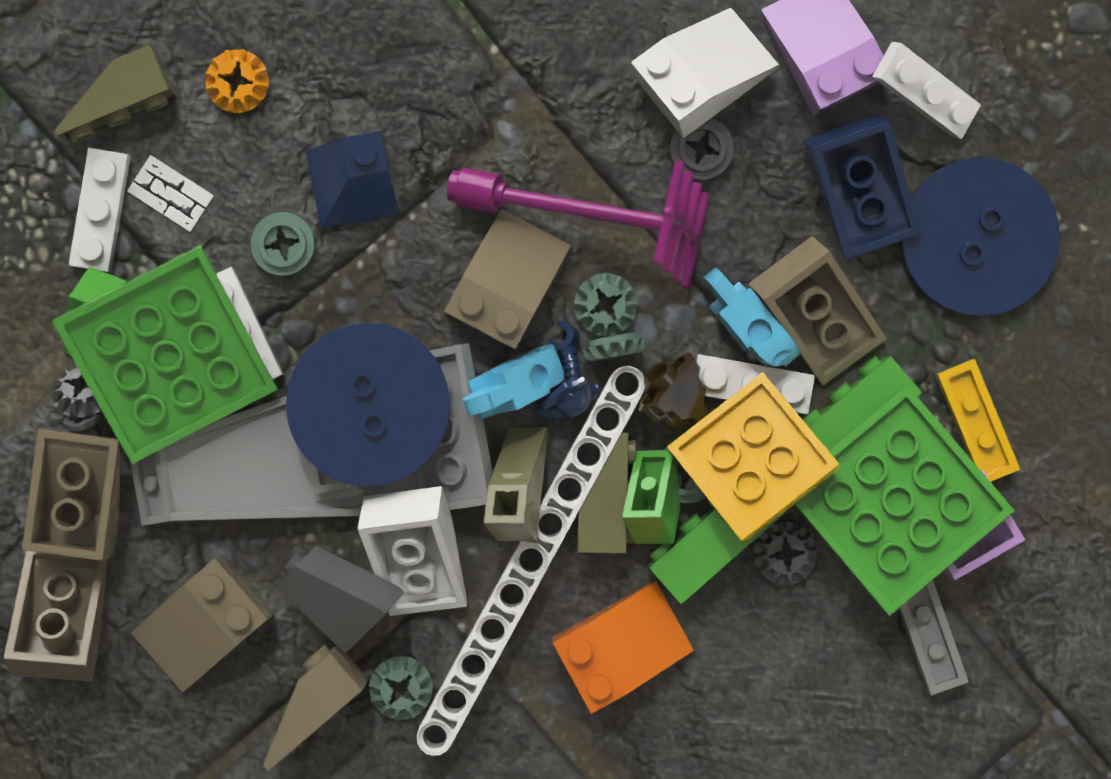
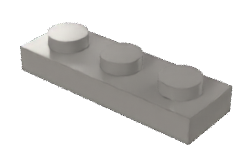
M931 580L898 609L927 692L932 696L969 683L934 581Z

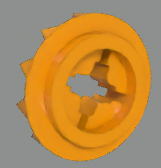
M244 49L225 50L224 53L212 59L207 72H205L206 92L214 104L227 112L244 113L257 107L267 94L269 87L267 69L256 55ZM240 65L241 76L253 84L239 85L237 91L234 92V97H232L231 84L222 79L221 76H234L235 71L238 70Z

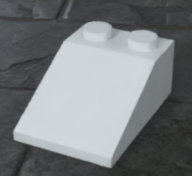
M732 8L663 38L631 62L637 82L683 139L779 68V64Z
M442 486L364 496L358 531L375 575L399 586L405 592L388 611L389 615L467 607V596L452 515Z

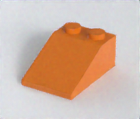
M656 580L552 637L555 649L591 714L627 695L694 651Z

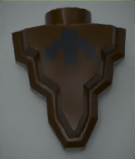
M690 352L684 353L671 363L669 361L657 363L645 375L644 384L648 389L638 404L640 405L639 412L651 423L657 424L661 422L668 429L681 428L686 432L712 412L705 402L706 387L699 378L701 368Z

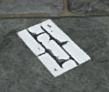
M152 155L149 156L127 192L191 232L214 196Z

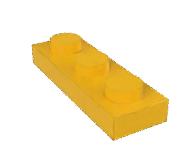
M975 359L968 360L935 374L969 458L980 470H984L990 482L1020 470Z

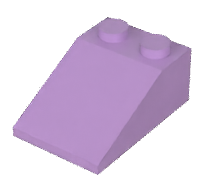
M779 0L761 9L760 12L813 116L879 84L872 76L880 64L883 54L874 36L849 0Z

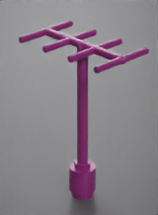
M678 160L674 162L663 215L509 188L508 183H504L502 174L463 168L461 171L453 170L447 184V199L450 202H455L457 207L496 213L500 206L504 207L507 203L660 231L653 262L658 265L664 263L663 271L666 273L673 272L672 279L675 281L682 280L681 287L686 289L691 286L710 194L701 192V183H692L693 173L686 171L683 174L685 163Z

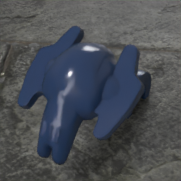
M559 321L557 326L566 331V339L562 343L549 340L548 345L553 344L556 351L561 353L567 381L559 386L543 402V408L532 410L535 416L545 420L566 419L581 415L588 408L592 396L601 389L599 383L590 387L587 377L580 378V365L578 364L579 360L575 349L579 343V332L574 326L565 321Z

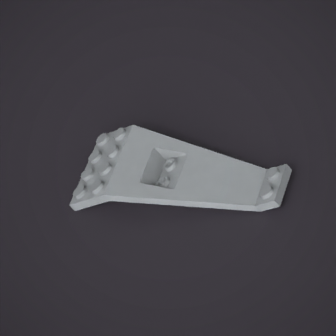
M469 343L430 350L439 363L447 382L450 400L449 418L444 436L433 455L410 475L395 482L377 486L352 485L327 476L312 465L296 445L288 425L285 396L217 420L134 464L130 461L142 526L183 520L360 516L364 496L439 486L443 488L450 510L486 505L488 485L493 470L484 421L481 419L480 413L468 416L462 401L465 396L472 393L467 381L475 378Z

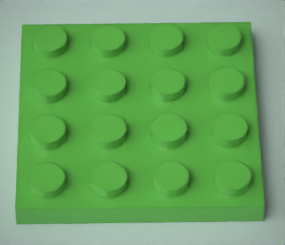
M202 245L58 316L52 321L132 464L278 390Z
M908 385L829 450L830 454L839 463L840 468L794 503L797 509L888 616L1015 511Z

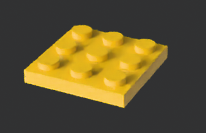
M763 372L667 446L669 451L743 543L840 468L835 458Z

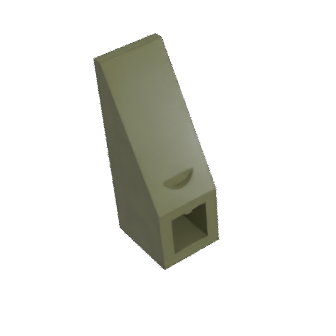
M147 45L112 60L55 129L57 136L66 141L71 139L72 143L81 142L94 136V129L106 124L109 127L120 126L132 119L130 115L144 108L146 112H152L168 105L167 99L176 96V93L158 51L151 45Z
M547 427L509 428L488 485L484 524L497 541H536L549 432Z
M628 432L620 434L578 511V553H626V544H634V540L622 519L630 480H627L628 464H633L636 456L635 440H628Z

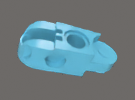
M714 268L703 277L704 282L717 298L708 307L744 351L748 349L758 362L772 368L786 367L801 355L793 339L751 288L746 289L740 282L733 286L717 268Z
M545 345L524 352L467 381L472 392L462 399L467 415L480 413L481 419L498 413L515 411L551 393L549 389L560 384L564 379V371L554 345Z

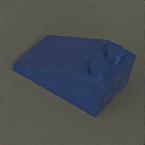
M875 114L803 139L814 179L845 260L921 234L889 120L879 114Z

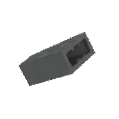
M315 546L305 557L298 552L282 568L287 575L276 586L344 653L350 650L405 594L399 586L318 546Z

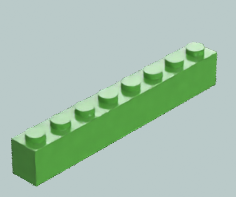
M877 356L871 358L858 370L861 377L851 386L847 382L840 385L828 396L831 403L824 410L819 412L815 408L802 419L828 451L907 385L917 397L922 393L891 356L883 357L880 360ZM709 501L712 508L702 517L696 513L679 527L682 534L674 540V544H659L649 554L653 560L647 566L679 603L682 604L791 507L743 543Z

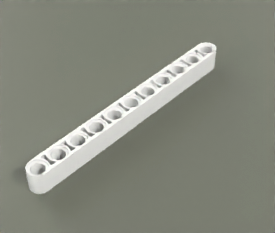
M623 366L614 370L609 376L540 503L539 520L547 513L556 514L562 521L561 528L557 533L548 535L543 533L538 525L536 541H520L421 721L417 733V744L424 753L432 756L441 755L453 743L644 392V376L637 368ZM626 372L635 376L637 380L636 391L629 396L621 395L615 385L617 377ZM609 407L617 412L618 423L615 428L605 431L597 425L596 416L601 409ZM590 442L598 447L600 455L596 463L584 465L579 462L577 451L582 444ZM565 478H573L580 483V493L572 500L563 499L558 493V485ZM530 548L538 550L543 557L541 565L535 569H527L522 566L519 558L524 550ZM508 584H516L523 590V598L516 604L506 603L501 597L500 592L502 588ZM489 619L499 620L504 626V633L497 639L487 638L482 632V625L485 621ZM468 655H479L485 662V668L476 674L466 671L463 667V660ZM450 690H458L464 694L466 703L460 708H451L444 701L445 693ZM431 725L441 726L445 730L447 738L440 743H432L426 738L425 730Z

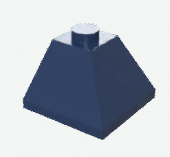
M381 130L340 138L306 151L321 229L399 214L385 139Z

